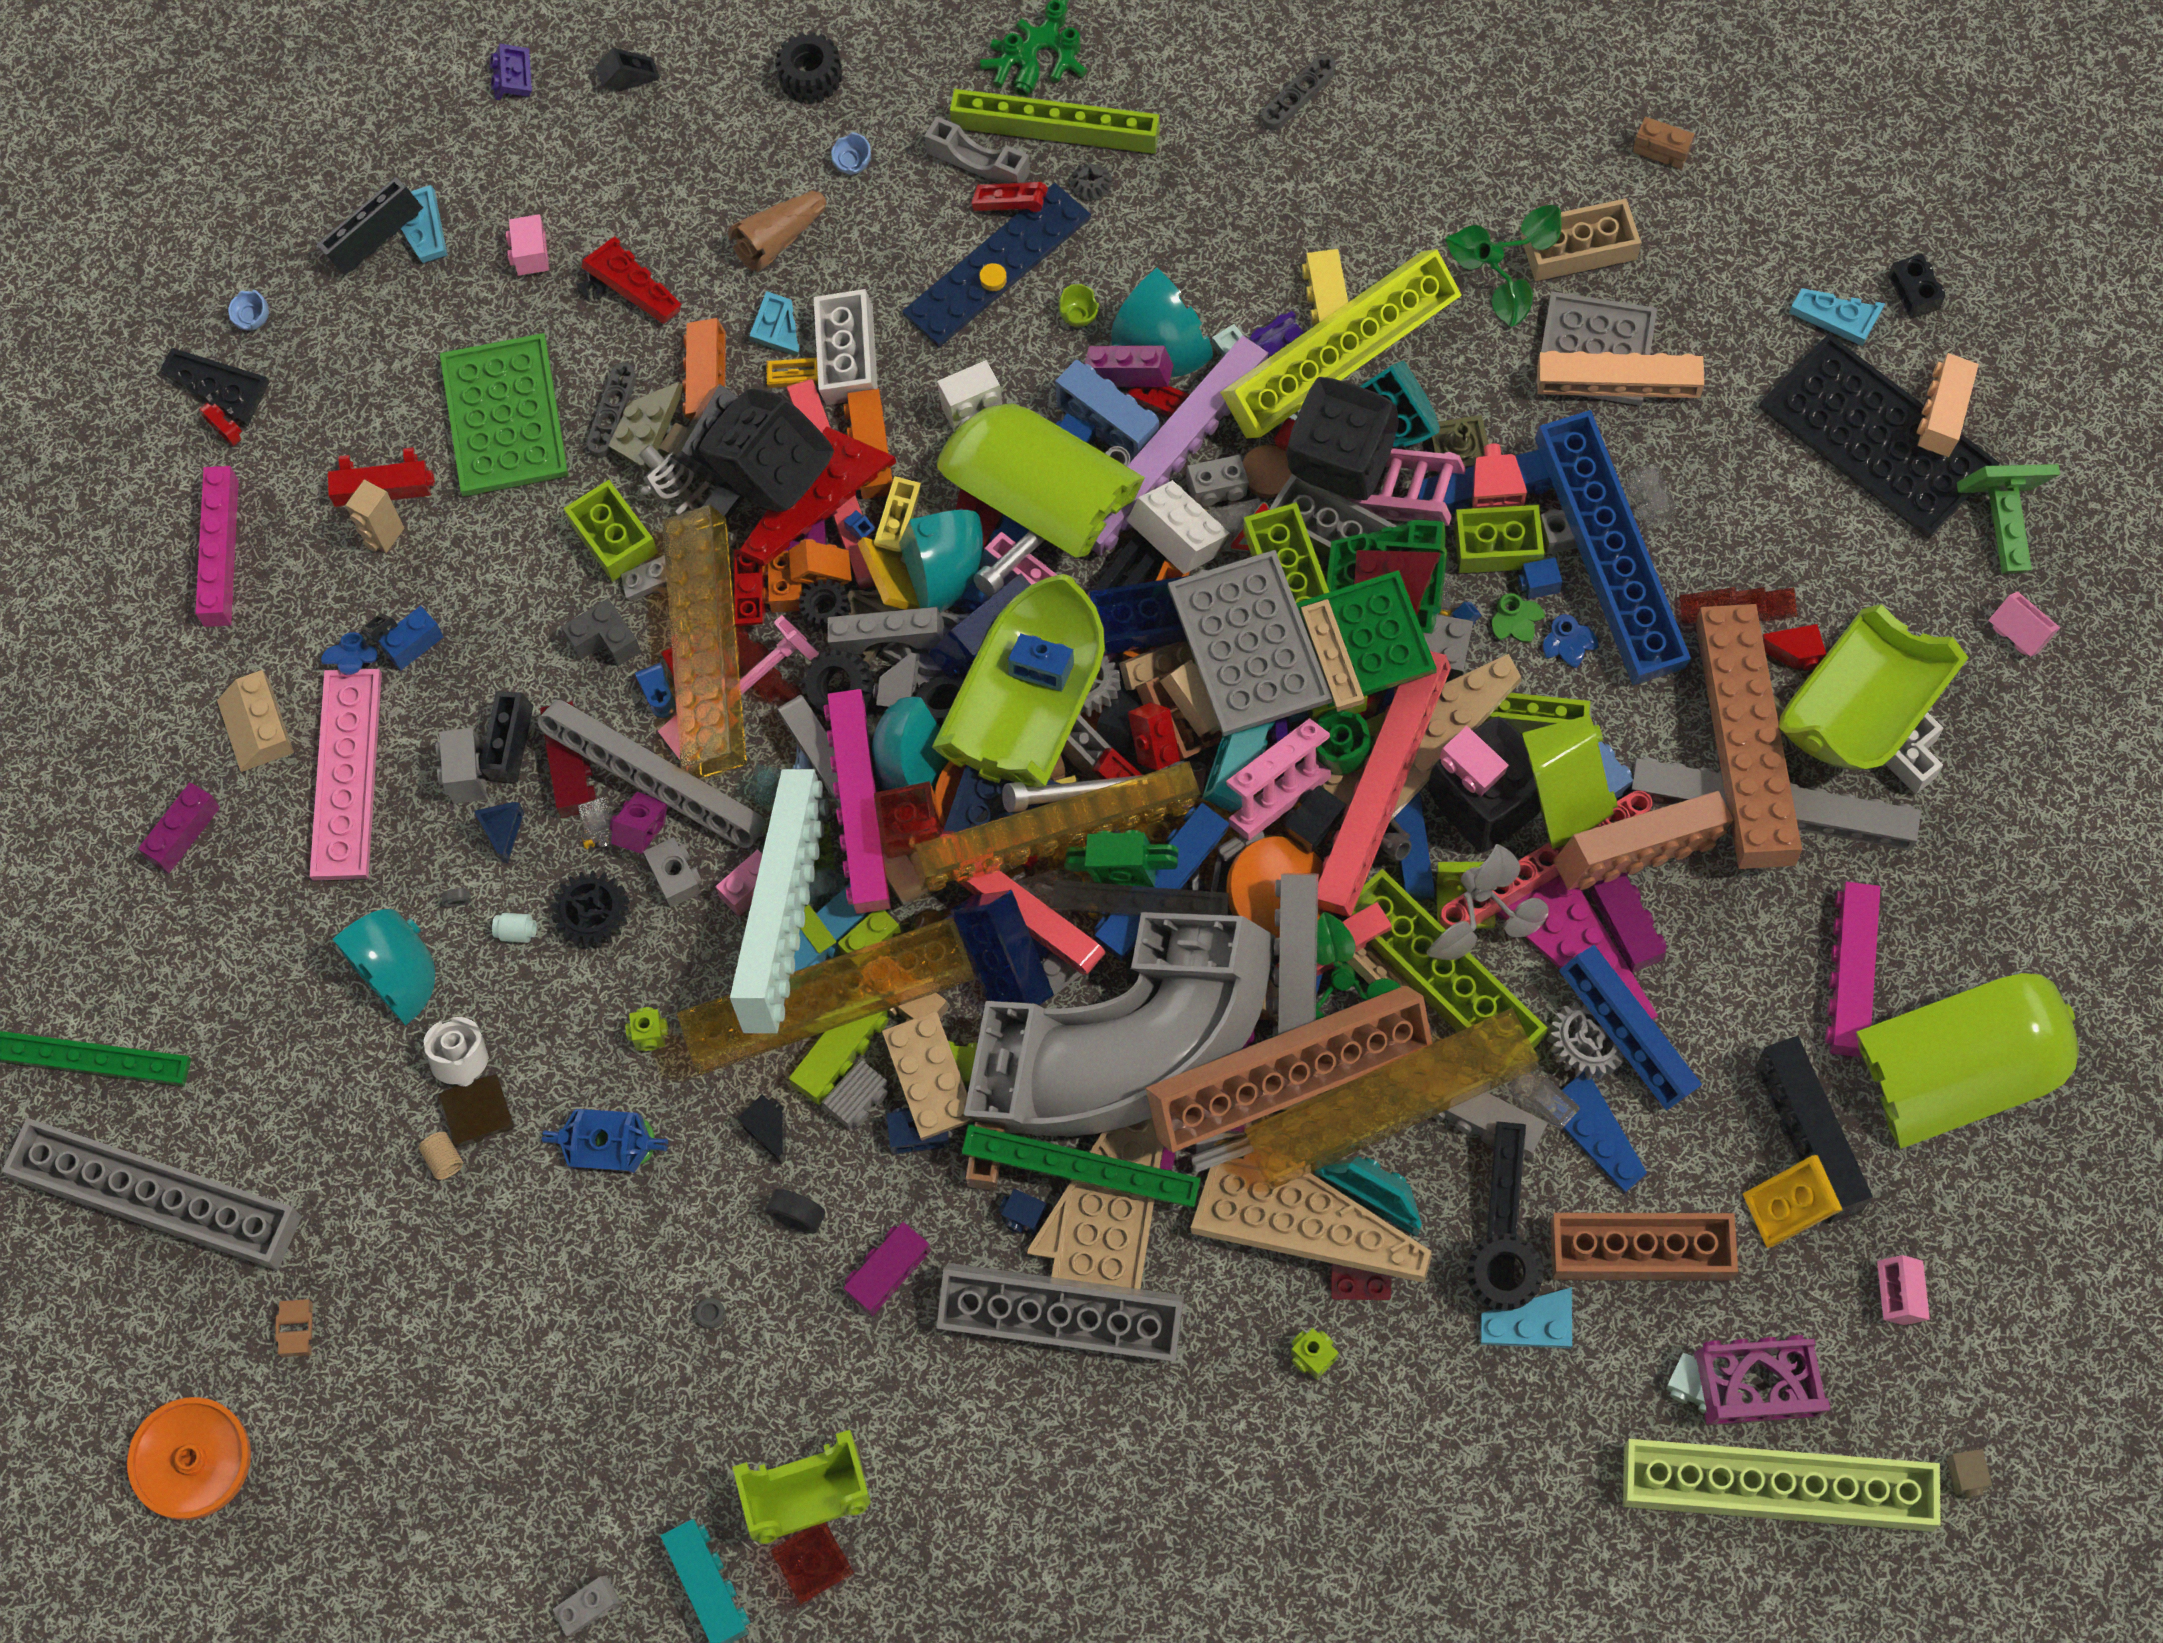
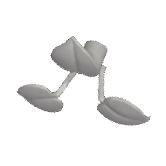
M1496 844L1491 855L1480 868H1471L1462 875L1461 882L1467 890L1464 897L1467 900L1470 925L1466 921H1461L1449 927L1426 952L1428 956L1443 960H1454L1463 957L1474 947L1477 942V936L1473 932L1476 929V920L1472 899L1483 902L1491 897L1511 916L1504 923L1503 928L1512 937L1528 936L1543 925L1545 919L1548 918L1549 909L1542 899L1531 898L1525 900L1517 906L1514 912L1493 892L1497 889V886L1506 887L1510 885L1519 875L1520 864L1508 849Z

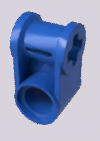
M661 662L635 672L641 690L646 696L654 715L658 718H668L673 715L676 710V702Z

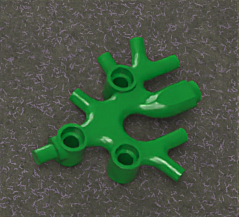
M1051 0L1045 7L1046 19L1038 27H1033L1024 19H1020L1016 27L1025 33L1027 38L1024 42L1016 33L1008 34L1003 41L992 39L990 48L1002 52L1003 55L994 59H980V69H996L998 71L993 81L995 87L1002 88L1012 65L1020 64L1021 70L1015 80L1014 91L1018 95L1025 97L1029 93H1033L1040 74V66L1036 54L1042 48H1051L1058 55V60L1049 78L1052 82L1059 83L1066 69H1071L1081 78L1087 74L1088 69L1075 59V55L1081 49L1079 32L1072 27L1065 28L1060 34L1058 30L1066 23V13L1068 11L1066 5L1069 0Z

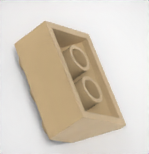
M263 670L236 679L217 699L241 772L294 753L271 682Z

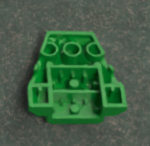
M1412 520L1404 525L1389 526L1377 532L1362 533L1331 541L1326 583L1329 592L1354 585L1357 550L1441 553L1440 559L1435 565L1431 575L1432 579L1425 590L1417 614L1422 632L1432 634L1437 614L1441 611L1447 560V549L1444 547L1446 538L1445 523L1442 521Z

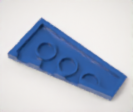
M1582 1072L1544 1105L1543 1109L1624 1194L1646 1176L1647 1171L1592 1077L1590 1080H1587L1585 1072Z

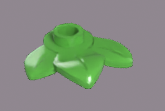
M1509 593L1503 595L1498 600V613L1492 620V629L1498 640H1503L1511 634L1521 642L1530 643L1535 634L1534 622L1545 618V613L1536 602L1523 601L1518 595ZM1507 605H1513L1515 607V610L1509 611L1505 607Z

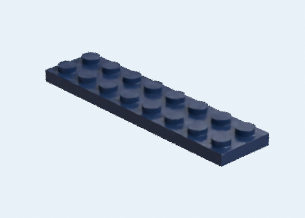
M1054 182L1048 187L1046 197L1043 198L1044 204L1041 211L1033 212L1029 209H1022L902 311L903 316L940 348L1091 219V213ZM991 263L1001 265L1006 271V284L998 291L986 290L980 282L981 269Z

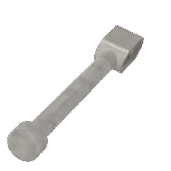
M1114 446L1105 453L1125 466H1128L1130 463L1128 451L1121 446ZM1030 530L992 567L984 566L974 575L976 586L985 595L994 596L1004 586L1003 579L1045 539Z
M1181 761L1161 770H1156V774L1054 784L1046 785L1045 787H1026L1022 782L1008 783L1003 787L1002 800L1008 812L1025 811L1030 804L1154 791L1156 796L1164 799L1200 796L1204 792L1207 766L1198 761Z

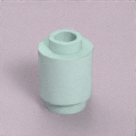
M502 913L501 915H496L492 923L493 937L499 938L500 941L528 943L531 937H535L537 931L536 921L532 919L530 914Z

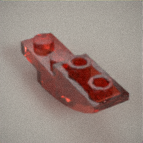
M729 622L724 625L735 662L743 676H745L770 652L762 643L757 642L755 644L750 640L749 634L742 627L737 626L735 628ZM775 667L770 669L752 685V688L769 704L776 697L787 703L795 697L802 695L801 689L795 683L790 682L788 684L783 680L782 674Z

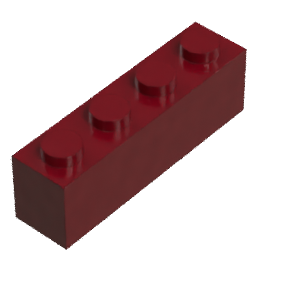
M573 701L566 702L575 707ZM549 706L540 708L541 715ZM544 733L556 808L560 817L566 818L594 812L593 802L597 801L595 786L589 784L588 777L593 776L590 760H585V757Z

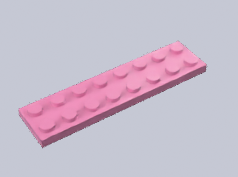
M360 669L352 675H344L339 670H324L310 878L312 880L369 878L382 677L380 669Z

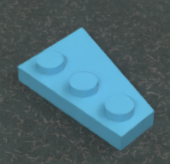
M429 185L410 191L424 208L418 212L414 219L404 224L401 230L423 263L447 256L434 188Z
M1802 288L1789 313L1863 346L1885 303L1876 302L1875 305L1861 303V299L1851 297L1849 301L1838 299L1834 294Z

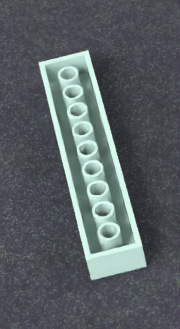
M815 769L781 770L730 995V1000L743 1033H778L779 1024L785 1018L784 1001L790 994L789 977L795 971L794 954L800 948L799 931L805 924L804 907L809 904V884L814 881L815 876L814 860L819 858L818 842L819 838H822L824 835L823 818L828 815L829 811L828 800L823 797L822 781H818Z

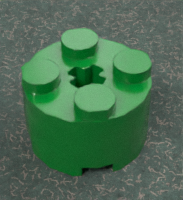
M1336 709L1328 711L1318 719V725L1330 733V738L1316 747L1320 763L1331 770L1332 774L1338 776L1355 772L1363 767L1366 757L1371 755L1372 751L1369 729L1363 717L1358 713L1354 714L1344 710L1337 712Z

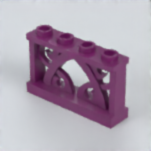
M1794 1335L1785 1338L1784 1341H1776V1337H1765L1754 1343H1749L1748 1339H1737L1731 1341L1730 1344L1721 1345L1719 1340L1703 1343V1347L1694 1352V1358L1697 1360L1707 1411L1704 1413L1706 1425L1814 1418L1830 1411L1829 1399L1825 1398L1816 1357L1815 1339H1804L1803 1335ZM1795 1353L1801 1357L1803 1370L1799 1375L1794 1376L1791 1371L1796 1368L1797 1361L1794 1364L1789 1363L1786 1358L1787 1354ZM1770 1354H1777V1356H1776V1358H1775V1357L1771 1356ZM1739 1356H1745L1740 1360V1362H1738L1736 1358ZM1715 1358H1722L1727 1361V1368L1719 1366L1718 1369L1723 1375L1730 1376L1728 1380H1724L1714 1373L1713 1361ZM1755 1362L1768 1368L1781 1380L1771 1388L1768 1402L1763 1403L1760 1394L1753 1387L1741 1383L1745 1373ZM1804 1378L1806 1379L1810 1399H1808L1803 1387L1799 1383ZM1717 1385L1725 1387L1723 1406L1720 1404ZM1784 1386L1788 1388L1783 1391L1787 1395V1401L1781 1400L1778 1396V1391ZM1738 1390L1750 1395L1751 1401L1749 1404L1744 1403L1742 1400V1395L1745 1393H1737Z

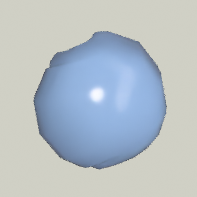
M851 132L846 137L838 138L831 151L832 163L842 173L854 175L862 172L871 160L869 142L864 136L855 132Z
M256 290L240 291L237 297L231 300L228 313L230 320L239 329L248 331L256 330L266 323L269 316L267 301Z

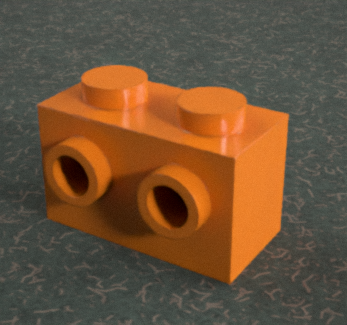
M804 539L798 545L789 549L791 580L806 584L813 582L815 586L818 585L817 580H823V583L826 584L827 579L832 580L833 585L835 582H838L840 586L852 581L849 550L837 548L833 544L817 543L813 539Z
M783 551L766 566H763L764 579H768V587H764L765 604H770L772 613L800 611L799 597L804 596L802 592L804 590V583L791 580L789 551Z

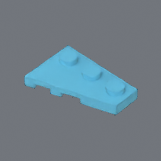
M1572 1287L1535 1297L1525 1306L1512 1311L1490 1310L1481 1313V1345L1572 1348Z

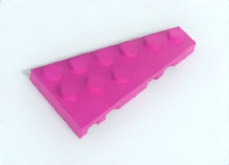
M1560 876L1508 906L1510 910L1515 912L1517 906L1525 900L1531 898L1542 899L1549 909L1548 918L1545 919V922L1538 930L1524 937L1537 947L1536 949L1559 969L1577 954L1595 945L1651 1019H1657L1656 1011L1579 887L1568 890ZM1504 910L1496 913L1506 921L1511 917Z

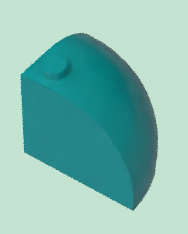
M1155 268L1134 288L1118 311L1112 326V346H1165L1173 363L1171 377L1190 374L1213 358L1209 337L1206 335L1202 336L1199 328L1202 323L1192 306L1185 307L1178 295L1180 293L1179 289L1161 270Z
M1404 360L1391 365L1360 386L1384 396L1397 407L1398 429L1393 447L1417 444L1439 433L1440 427L1434 409Z
M952 510L909 520L899 545L920 609L937 607L941 613L951 607L971 585L974 575L978 571L983 551V532L978 513L971 510Z
M921 697L901 698L895 704L890 705L875 728L871 744L873 771L884 794L894 801L920 806L924 804L936 787L941 772L949 762L948 759L932 748L940 728Z
M381 909L356 920L332 940L353 969L406 1026L424 1009L432 995L435 984V965L430 951L417 935L421 932L417 924L411 918L406 921L396 910Z

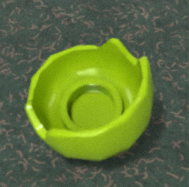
M1071 284L1066 287L1061 294L1058 305L1059 314L1062 319L1073 327H1083L1092 323L1097 316L1099 303L1094 298V291L1083 284Z

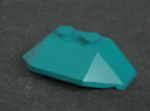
M1359 1156L1317 1166L1314 1176L1356 1203L1418 1236L1422 1223L1411 1186L1406 1183L1407 1180L1402 1175L1396 1172L1388 1173L1380 1169V1164L1368 1157L1362 1159Z

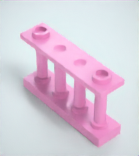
M1392 449L1385 465L1389 467L1381 494L1371 495L1368 500H1357L1342 496L1383 519L1407 522L1412 520L1442 521L1445 523V526H1449L1452 516L1443 500L1451 474H1465L1466 469L1460 455L1451 452L1443 454ZM1400 468L1415 469L1407 496L1404 498L1392 497ZM1426 470L1441 472L1433 499L1429 501L1418 500Z
M1309 718L1228 779L1226 785L1242 797V808L1229 817V826L1249 841L1298 804L1307 790L1311 789L1313 791L1318 785L1321 786L1331 778V770L1316 760V747L1330 738V733ZM1304 757L1305 760L1295 767V763ZM1284 772V776L1274 783V779ZM1263 788V792L1254 798L1253 795Z

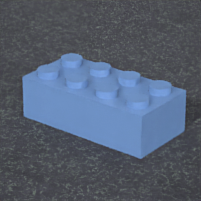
M1076 359L1055 381L1057 407L1066 414L1068 413L1095 425L1096 436L1110 447L1121 446L1125 448L1130 455V462L1159 431L1158 417L1151 410H1144L1131 395H1124L1109 379L1104 380L1097 375L1094 368L1089 364H1083Z

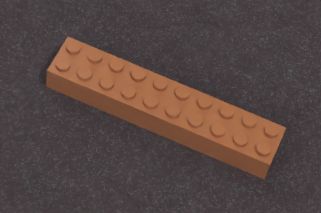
M1756 604L1701 607L1695 626L1727 806L1734 819L1731 823L1738 869L1796 866L1802 851V845Z
M1405 985L1146 1087L1157 1140L1173 1153L1433 1049L1423 995Z

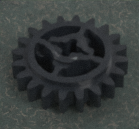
M594 870L591 871L589 878H586L584 873L580 872L579 881L570 876L569 882L571 885L568 887L560 884L559 886L563 894H554L553 896L558 903L550 905L555 913L551 916L553 923H558L555 926L557 932L563 933V938L566 942L573 937V943L576 947L579 946L582 940L587 949L590 948L592 941H595L597 946L601 947L602 938H606L611 943L612 937L610 934L614 932L617 935H621L622 933L618 925H627L628 922L623 915L631 913L629 907L625 906L630 901L628 896L624 895L626 892L624 887L618 886L615 877L608 882V876L605 872L599 879ZM604 894L612 899V910L606 909L603 904L602 897ZM570 909L575 910L576 914H578L579 922L577 925L569 920Z

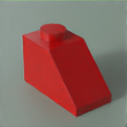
M1818 624L1762 635L1765 653L1794 670L1801 668L1805 671L1814 670L1826 656Z

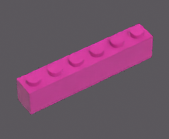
M231 466L203 468L195 614L204 627L231 626L239 480Z
M1845 882L1842 890L1836 892L1835 908H1839V918L1835 917L1833 934L1838 935L1837 945L1833 944L1831 951V961L1836 962L1835 972L1831 971L1829 979V989H1834L1833 999H1829L1827 1016H1832L1831 1026H1827L1825 1043L1830 1044L1829 1053L1862 1057L1858 1048L1856 1032L1872 1025L1881 886Z

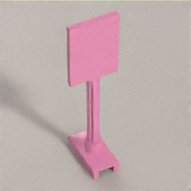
M783 615L776 619L774 624L784 638L769 655L719 699L707 687L658 730L659 734L685 766L735 723V720L727 712V707L785 656L788 657L796 649L810 661L819 655L806 641V637Z

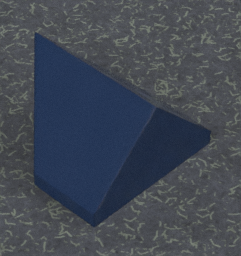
M510 802L475 810L474 813L501 861L508 863L524 816L520 803Z

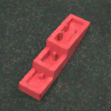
M1378 902L1342 922L1354 937L1356 944L1355 952L1365 948L1367 942L1392 930V925ZM1333 962L1328 965L1317 963V976L1334 968Z

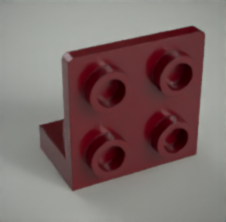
M1332 1263V1299H1391L1392 1276Z

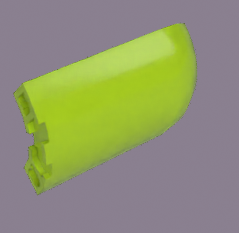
M1013 403L989 406L966 420L949 437L936 461L939 471L955 485L1075 558L1089 555L1098 536L1106 527V523L1103 522L1106 516L1110 513L1116 515L1124 506L1134 502L1145 479L1144 476L1041 415Z
M1059 574L1034 583L1014 597L1001 611L989 629L932 746L939 754L959 767L966 764L980 771L978 776L997 783L1001 779L1015 781L1014 783L1022 782L1026 787H1045L1100 670L1105 651L1104 628L1097 608L1072 577L1066 574ZM1020 633L1028 636H1037L1051 643L1064 644L1068 648L1073 649L1074 666L1062 692L1009 676L1008 658Z
M1882 604L1863 608L1789 701L1780 716L1779 728L1803 751L1835 767L1862 770L1882 766L1902 747L1969 657L1954 637H1934L1924 633L1919 637L1908 632V626L1897 620Z
M2020 973L1999 978L1856 1032L1859 1051L1870 1071L1874 1082L1880 1080L1879 1083L1884 1094L1883 1097H1880L1885 1112L1887 1126L1900 1149L2045 1096L2064 1085L2076 1069L2079 1054L2078 1040L2072 1023L2075 1020L2073 1009L2069 1004L2065 1005L2054 982L2041 974Z

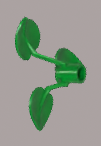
M1544 205L1531 211L1521 224V232L1527 237L1524 240L1493 243L1488 231L1480 225L1467 226L1445 238L1452 256L1462 267L1476 270L1481 268L1484 263H1487L1506 279L1508 284H1502L1495 290L1492 296V306L1496 315L1510 327L1518 325L1529 313L1533 301V292L1526 280L1518 279L1513 282L1512 278L1498 266V263L1504 258L1503 248L1526 245L1530 242L1537 250L1551 248L1558 241L1561 233V210L1559 206Z
M1327 912L1321 914L1317 924V963L1328 965L1333 962L1335 967L1331 975V984L1316 1004V1020L1325 1017L1318 1009L1324 1004L1335 988L1345 991L1353 986L1360 997L1367 1001L1401 987L1400 984L1391 979L1381 978L1373 981L1368 986L1367 994L1363 992L1359 981L1355 979L1356 971L1346 962L1351 960L1355 953L1356 944L1354 937L1339 919Z

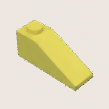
M894 476L875 537L874 546L901 552L899 542L909 520L913 519L921 483Z

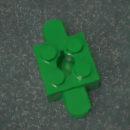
M1127 830L1125 833L1099 831L1097 834H1087L1086 847L1066 848L1064 868L1071 872H1089L1098 889L1155 887L1156 870L1176 869L1178 867L1177 857L1179 848L1172 844L1151 845L1145 833L1138 830Z

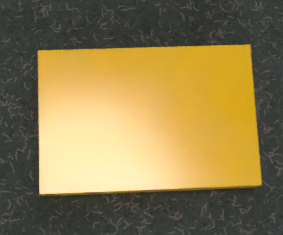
M862 537L858 542V546L883 603L903 610L920 609L907 566L900 561L903 556L902 551L897 552L874 546L875 540Z
M1818 1155L1808 1157L1743 1193V1197L1766 1248L1774 1247L1843 1210Z

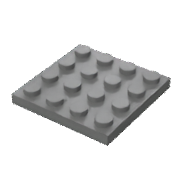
M1551 291L1541 352L1574 353L1582 351L1588 354L1611 352L1613 354L1639 353L1641 355H1650L1657 308ZM1536 377L1535 389H1537V377ZM1577 395L1642 406L1643 397Z

